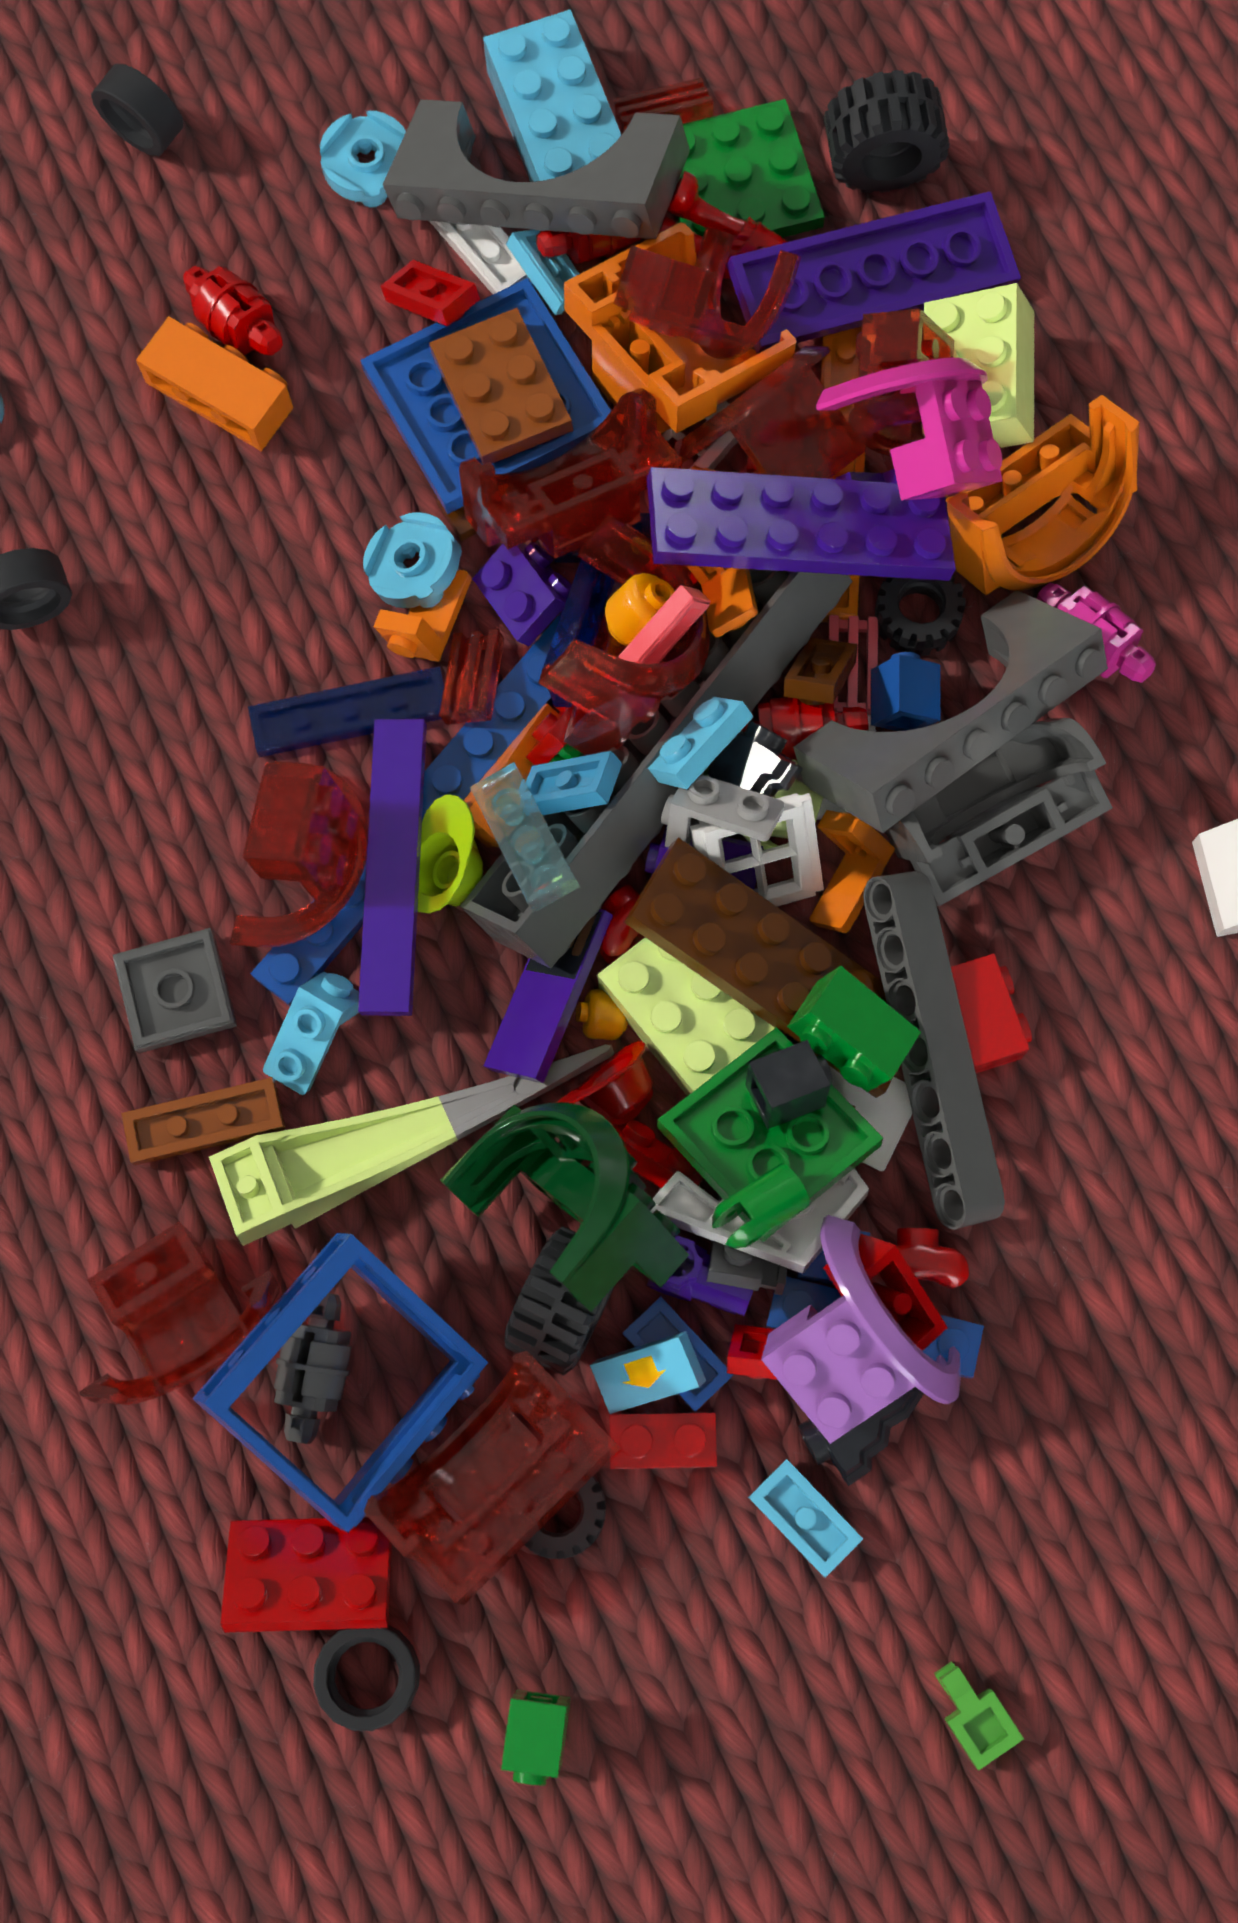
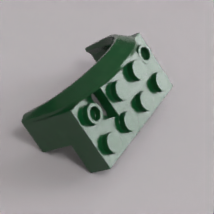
M561 1102L540 1104L521 1110L516 1105H513L494 1127L486 1132L440 1179L471 1212L480 1217L521 1172L538 1191L581 1224L579 1229L550 1270V1273L591 1312L632 1265L661 1288L689 1256V1253L675 1239L681 1232L679 1228L660 1211L655 1210L653 1213L651 1212L656 1203L643 1191L647 1186L632 1170L638 1162L627 1152L617 1130L602 1115L585 1106ZM556 1137L560 1140L558 1143L555 1141ZM584 1160L592 1161L587 1167L581 1164Z

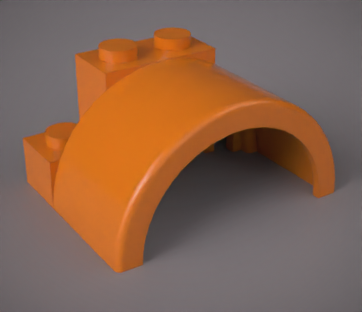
M678 223L659 233L656 239H647L564 282V310L592 340V381L646 441L671 428L677 434L717 412V405L783 370L791 361L795 351L796 338L787 329L781 332L779 343L758 354L755 350L744 344L730 330L715 308L704 285L695 253L694 232L685 223ZM673 285H678L694 293L697 299V310L692 320H689L684 326L674 324L659 313L660 301L665 291Z

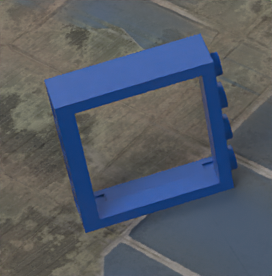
M336 1233L192 1399L332 1525L349 1533L354 1526L356 1527L366 1514L372 1516L378 1505L376 1499L389 1483H397L405 1476L413 1463L411 1456L423 1441H431L442 1431L448 1420L445 1416L458 1399L463 1400L475 1390L472 1385L480 1377L479 1373L488 1364V1361L354 1235ZM352 1268L450 1361L335 1500H333L230 1406L345 1273Z

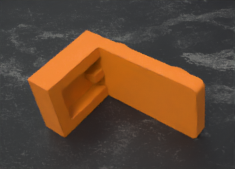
M686 565L701 584L703 594L711 601L709 603L710 606L706 609L709 630L715 638L731 630L741 628L758 614L749 569Z
M458 569L453 581L444 591L443 598L437 605L430 608H423L419 605L410 608L408 614L380 609L373 627L388 642L387 647L392 652L406 658L417 657L439 662L472 577L467 571Z
M826 810L817 827L846 854L809 920L816 927L847 933L858 918L864 905L863 895L867 882L873 877L882 875L895 848L872 826L849 812L842 813Z

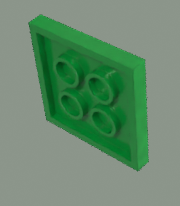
M786 99L683 124L690 149L683 171H688L697 178L699 184L698 195L707 203L743 221H746L749 216L756 223L760 220L767 228L782 238L823 228L825 217ZM676 216L678 223H685L694 233L720 245L728 242L726 238Z
M777 1027L658 1118L657 1128L723 1200L783 1163L789 1166L800 1178L808 1192L811 1204L880 1148L884 1139L833 1085H830L825 1107L767 1129L745 1083L749 1062L793 1045ZM745 1210L738 1215L744 1223L752 1219ZM789 1219L788 1221H786L785 1223H783L782 1225H780L779 1227H777L776 1229L762 1237L760 1240L762 1242L766 1241L770 1236L777 1232L791 1219Z

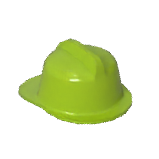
M444 795L436 799L427 809L422 820L418 912L430 914L441 910L446 905L459 906L482 879L483 861L474 840L473 814L468 804L459 796Z

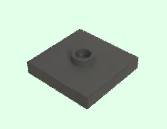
M211 928L113 955L134 1048L139 1054L237 1026L215 934Z

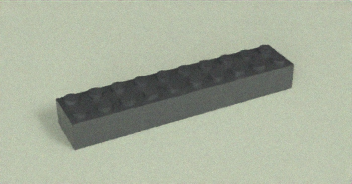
M749 569L758 614L741 628L731 630L715 638L709 630L705 610L647 677L640 678L582 755L586 756L612 751L623 763L608 804L530 817L460 907L494 941L546 967L552 968L558 959L568 951L572 941L590 918L599 911L601 904L618 882L628 874L632 864L650 841L660 833L664 825L661 823L663 808L668 797L671 794L675 795L678 787L659 783L648 769L659 757L662 746L672 737L679 735L693 720L695 710L702 703L713 697L743 701L752 713V710L769 688L779 680L781 673L797 652L807 644L811 634L825 616L838 604L840 597L853 582L848 575Z

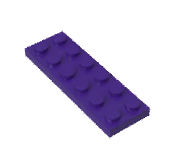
M991 191L731 256L726 264L757 354L779 343L781 332L786 329L796 338V343L922 311L926 302L1018 283L1021 279Z
M650 467L647 477L653 564L950 581L956 570L945 498L901 501L897 483Z

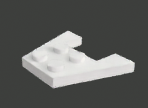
M854 1168L766 1241L762 1242L759 1239L746 1248L734 1249L803 1274L823 1250L820 1238L823 1218L831 1215L848 1220L867 1197L869 1188ZM676 1171L653 1198L656 1205L652 1208V1213L658 1210L678 1228L723 1245L738 1228L745 1224L737 1216L729 1223L719 1228H713L712 1216L716 1207L724 1200L717 1201L680 1171Z

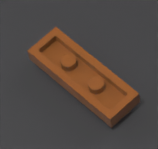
M273 1077L121 1113L130 1163L135 1166L249 1139L260 1134L286 1130L277 1085Z

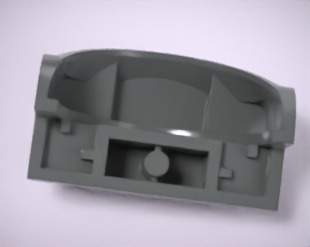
M1048 718L1043 721H1036L885 831V834L891 845L895 848L894 851L897 857L910 860L915 871L925 874L929 879L936 906H941L1112 809L1113 807L1094 771L1105 765L1106 761L1093 739L1077 721L1071 718ZM1050 781L1049 783L1041 787H1035L1037 785Z

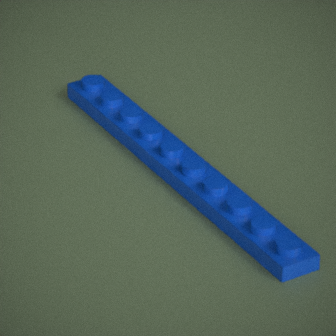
M564 612L559 614L425 770L422 820L427 809L436 799L444 795L459 796L463 800L543 705L547 703L551 705L607 640V632L582 613L577 619ZM368 837L250 973L256 981L289 1007L299 986L322 973L363 926Z

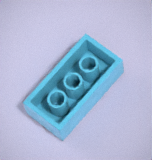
M571 9L483 37L487 73L530 182L553 179L573 172L598 158L620 138L621 132Z

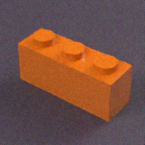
M168 316L136 359L144 380L148 385L261 452L294 408L287 389L288 385L278 373L269 368H264L263 371L256 368L236 348L230 345H225L222 348L210 341L208 335L201 328L190 322L183 325Z

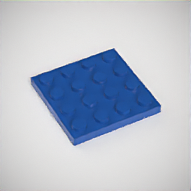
M528 278L475 303L459 320L452 322L448 327L436 322L360 360L365 375L447 514L617 430L615 416ZM518 308L572 420L573 431L484 467L431 354L429 342Z

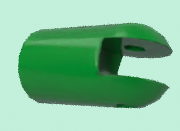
M781 1163L722 1201L716 1207L712 1216V1227L719 1228L729 1223L745 1210L752 1219L738 1228L727 1239L725 1245L731 1248H746L810 1206V1198L797 1174L789 1166Z

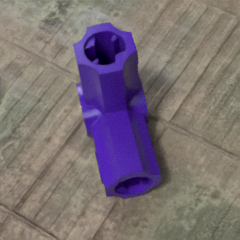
M676 1236L675 1239L689 1253V1256L661 1288L649 1278L646 1286L681 1300L691 1301L693 1298L720 1310L745 1316L753 1290L707 1282L708 1251L695 1245L694 1241Z

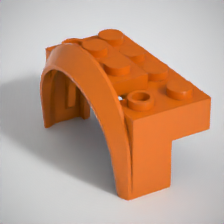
M1100 395L1089 403V427L1072 414H1069L1034 438V442L1027 443L1002 460L1000 471L1003 481L966 493L959 492L955 496L948 497L946 502L956 571L983 594L988 595L999 586L1013 591L1029 590L1042 586L1074 572L1089 561L1112 536L1128 508L1132 494L1137 491L1139 421L1108 398ZM1071 494H1079L1090 505L1097 508V514L1082 505ZM1060 496L1033 523L1012 535L1001 538V535L1053 498Z

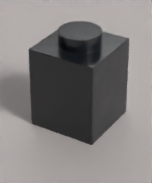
M808 1040L749 1062L745 1085L767 1129H770L825 1107L830 1085L833 1084V1077L826 1059L822 1055L815 1056Z

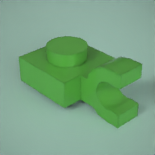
M952 1661L933 1673L957 1708L956 1711L944 1719L978 1771L1024 1740L993 1690L988 1688L976 1696L960 1668L955 1666Z

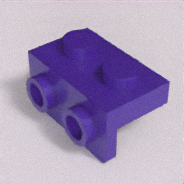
M509 536L472 579L516 641L529 647L560 611L577 619L583 610L573 598V595L576 593L573 585L550 567L553 559L548 552L533 541L526 545Z

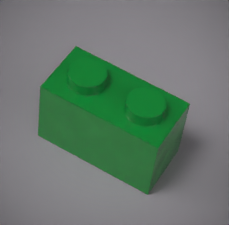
M839 966L816 982L787 1026L800 1037L801 1042L808 1040L814 1053L822 1055L837 1067L847 1082L862 1088L866 1092L893 1078L921 1033L919 1029L842 966Z
M519 1689L511 1697L501 1770L512 1771V1780L514 1782L544 1786L546 1785L547 1778H558L563 1761L571 1697Z

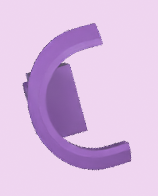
M827 1215L823 1218L821 1226V1244L829 1268L843 1296L819 1313L812 1305H809L770 1332L761 1360L831 1444L914 1387H917L925 1395L939 1403L950 1404L959 1397L961 1370L960 1353L954 1346L949 1348L948 1363L942 1355H939L936 1361H934L905 1334L882 1303L864 1269L858 1250L861 1230L854 1222Z

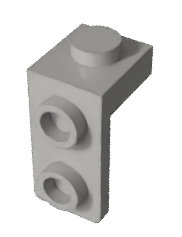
M701 774L688 789L678 788L675 795L671 794L665 803L661 816V823L667 825L665 847L669 848L670 844L678 837L689 844L692 840L690 826L699 824L698 820L766 842L769 840L783 813L784 802Z

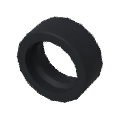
M114 64L91 93L93 105L110 128L130 145L148 155L160 156L184 127L183 117L170 97L149 77L126 64Z
M37 548L17 549L0 554V629H24L45 623L59 615L69 605L72 592L58 555L49 550Z
M388 1625V1628L342 1629L323 1645L314 1664L313 1687L320 1707L333 1722L352 1731H374L393 1723L411 1705L419 1688L420 1663L412 1643L400 1630ZM361 1642H375L387 1648L395 1657L399 1668V1682L393 1696L384 1705L374 1709H359L348 1704L339 1694L335 1682L336 1666L341 1656L351 1646Z

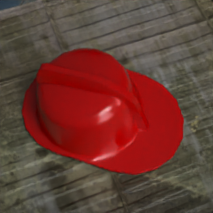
M638 1041L622 1048L603 1062L584 1083L556 1103L574 1104L579 1101L585 1107L602 1115L612 1125L626 1124L628 1121L633 1120L653 1096V1078L642 1058L646 1044L643 1041Z

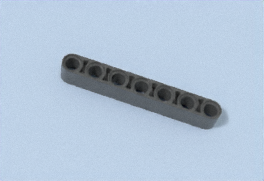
M919 871L873 877L867 882L863 897L886 1001L889 1006L921 1031L901 1066L937 1217L944 1226L954 1230L994 1220L1000 1217L1004 1210V1192L932 886L925 874Z

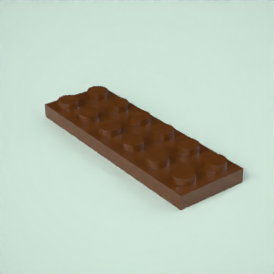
M679 837L670 844L624 922L774 1028L777 1027L784 1035L796 1043L801 1042L800 1037L787 1027L816 982L839 966L846 969L887 1003L880 979ZM826 1059L828 1065L840 1073V1070ZM892 1079L868 1093L875 1098L886 1093Z

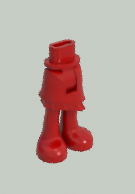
M683 171L667 212L707 228L728 241L726 244L720 245L694 233L696 258L708 263L705 273H720L719 279L731 280L726 266L731 256L787 243L784 238L771 231L760 220L756 223L749 216L746 221H743L707 203L698 195L699 184L697 178L692 173ZM665 216L658 234L678 223Z

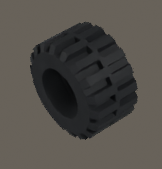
M893 70L891 73L878 72L874 73L873 76L862 77L853 81V85L844 87L838 92V97L831 99L827 105L828 111L824 114L831 164L836 179L840 183H845L847 188L852 190L861 189V192L866 193L874 191L884 193L895 189L900 190L909 187L910 184L919 183L926 179L928 174L934 173L940 167V162L946 160L948 155L947 149L950 146L942 100L938 87H935L934 81L930 78H922V75L916 72L904 73V70Z
M564 1226L553 1233L543 1247L516 1301L505 1331V1348L562 1376L566 1375L576 1366L613 1291L612 1288L591 1312L550 1273V1270L576 1233Z

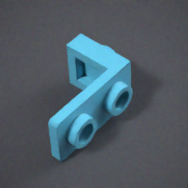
M322 972L299 986L264 1064L263 1072L266 1075L273 1077L278 1082L301 1095L310 1091L339 1026L359 1013V991L353 988V984L348 979L338 974Z

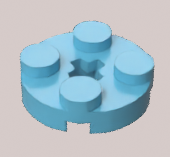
M366 111L367 116H359L353 119L350 113L334 121L321 139L320 154L323 175L328 185L340 196L355 202H362L368 207H377L382 205L388 197L383 187V182L406 130L396 119L379 111ZM371 150L375 151V160L369 163L359 162L357 157L359 152L368 154Z
M422 512L408 513L400 516L403 522L394 525L391 529L384 525L374 534L364 554V573L369 577L372 589L385 603L398 608H414L419 605L423 608H430L441 601L444 591L453 581L459 567L462 550L460 544L439 518ZM416 552H419L420 558L418 562L412 567L407 568L403 564L406 558L413 559Z

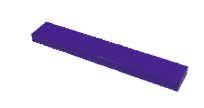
M375 719L358 1005V1012L362 1016H412L427 724L424 719Z

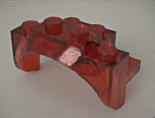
M637 388L623 394L605 420L579 444L563 455L541 466L521 472L495 474V467L491 462L482 465L475 457L461 462L459 475L465 518L487 547L502 541L506 548L510 549L528 540H531L532 543L540 540L555 559L640 522L639 492L648 489L647 477L650 467L682 469V458L657 430L656 399L645 389Z

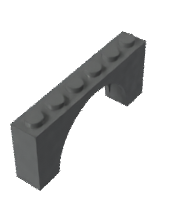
M421 99L386 175L383 187L397 218L656 239L690 149L680 115L635 112L630 124L620 138L607 151L589 164L553 179L536 182L504 181L484 174L470 163L472 147L476 136L463 102Z
M1018 590L1014 591L981 615L988 654L1006 667L1000 682L984 699L953 718L927 727L906 731H864L850 728L831 720L793 747L798 765L803 769L801 776L804 784L815 793L884 833L1106 671L1108 667L1101 628Z

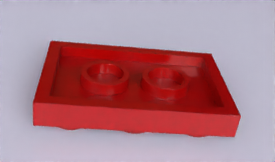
M391 1516L364 1517L349 1533L332 1525L326 1518L230 1521L220 1622L223 1632L388 1628L393 1534Z

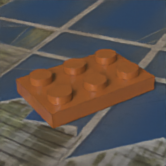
M518 308L429 342L431 354L484 467L573 431L572 420Z

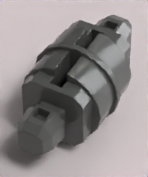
M328 1293L309 1315L308 1324H301L281 1347L280 1357L276 1359L278 1368L274 1388L276 1389L274 1403L292 1406L291 1413H286L284 1433L288 1441L311 1444L317 1436L321 1419L317 1418L318 1411L337 1412L338 1401L343 1397L346 1376L350 1374L348 1365L352 1346L349 1345L351 1332L333 1329L335 1321H340L342 1303L340 1296L337 1294Z

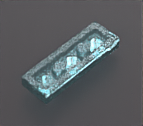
M515 762L470 786L528 905L534 913L580 887Z

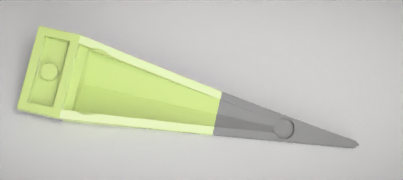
M605 1044L552 1062L544 1083L508 1076L390 1109L300 1128L256 1135L210 1156L209 1159L237 1238L244 1246L290 1224L295 1229L504 1116L513 1105L520 1107L610 1058L614 1054L612 1045Z

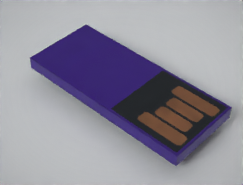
M599 909L572 941L568 951L558 959L552 968L546 967L530 958L528 959L483 1065L485 1068L494 1072L544 1083L613 917L612 914L606 910Z

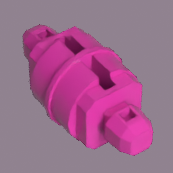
M1048 583L1039 591L1038 600L1101 628L1108 667L1106 671L1100 674L1103 678H1108L1120 668V673L1133 681L1142 683L1153 673L1156 666L1154 658L1145 649L1138 646L1143 629L1122 612L1119 605L1115 602H1109L1098 592H1093L1086 586L1080 588L1073 595L1070 591L1054 583Z

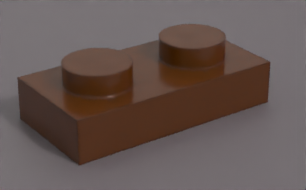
M810 637L785 677L784 697L797 698L802 703L808 705L833 704L856 663L857 644Z

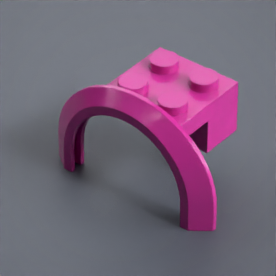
M953 357L922 361L865 375L823 390L816 404L817 410H836L871 397L900 390L902 398L907 402V404L903 405L904 410L920 411L925 438L890 449L901 501L952 497L959 492L966 493L1003 481L1000 471L1002 453L998 443L993 439L989 420L991 402L988 394L982 388V385L988 380L986 371L966 358Z

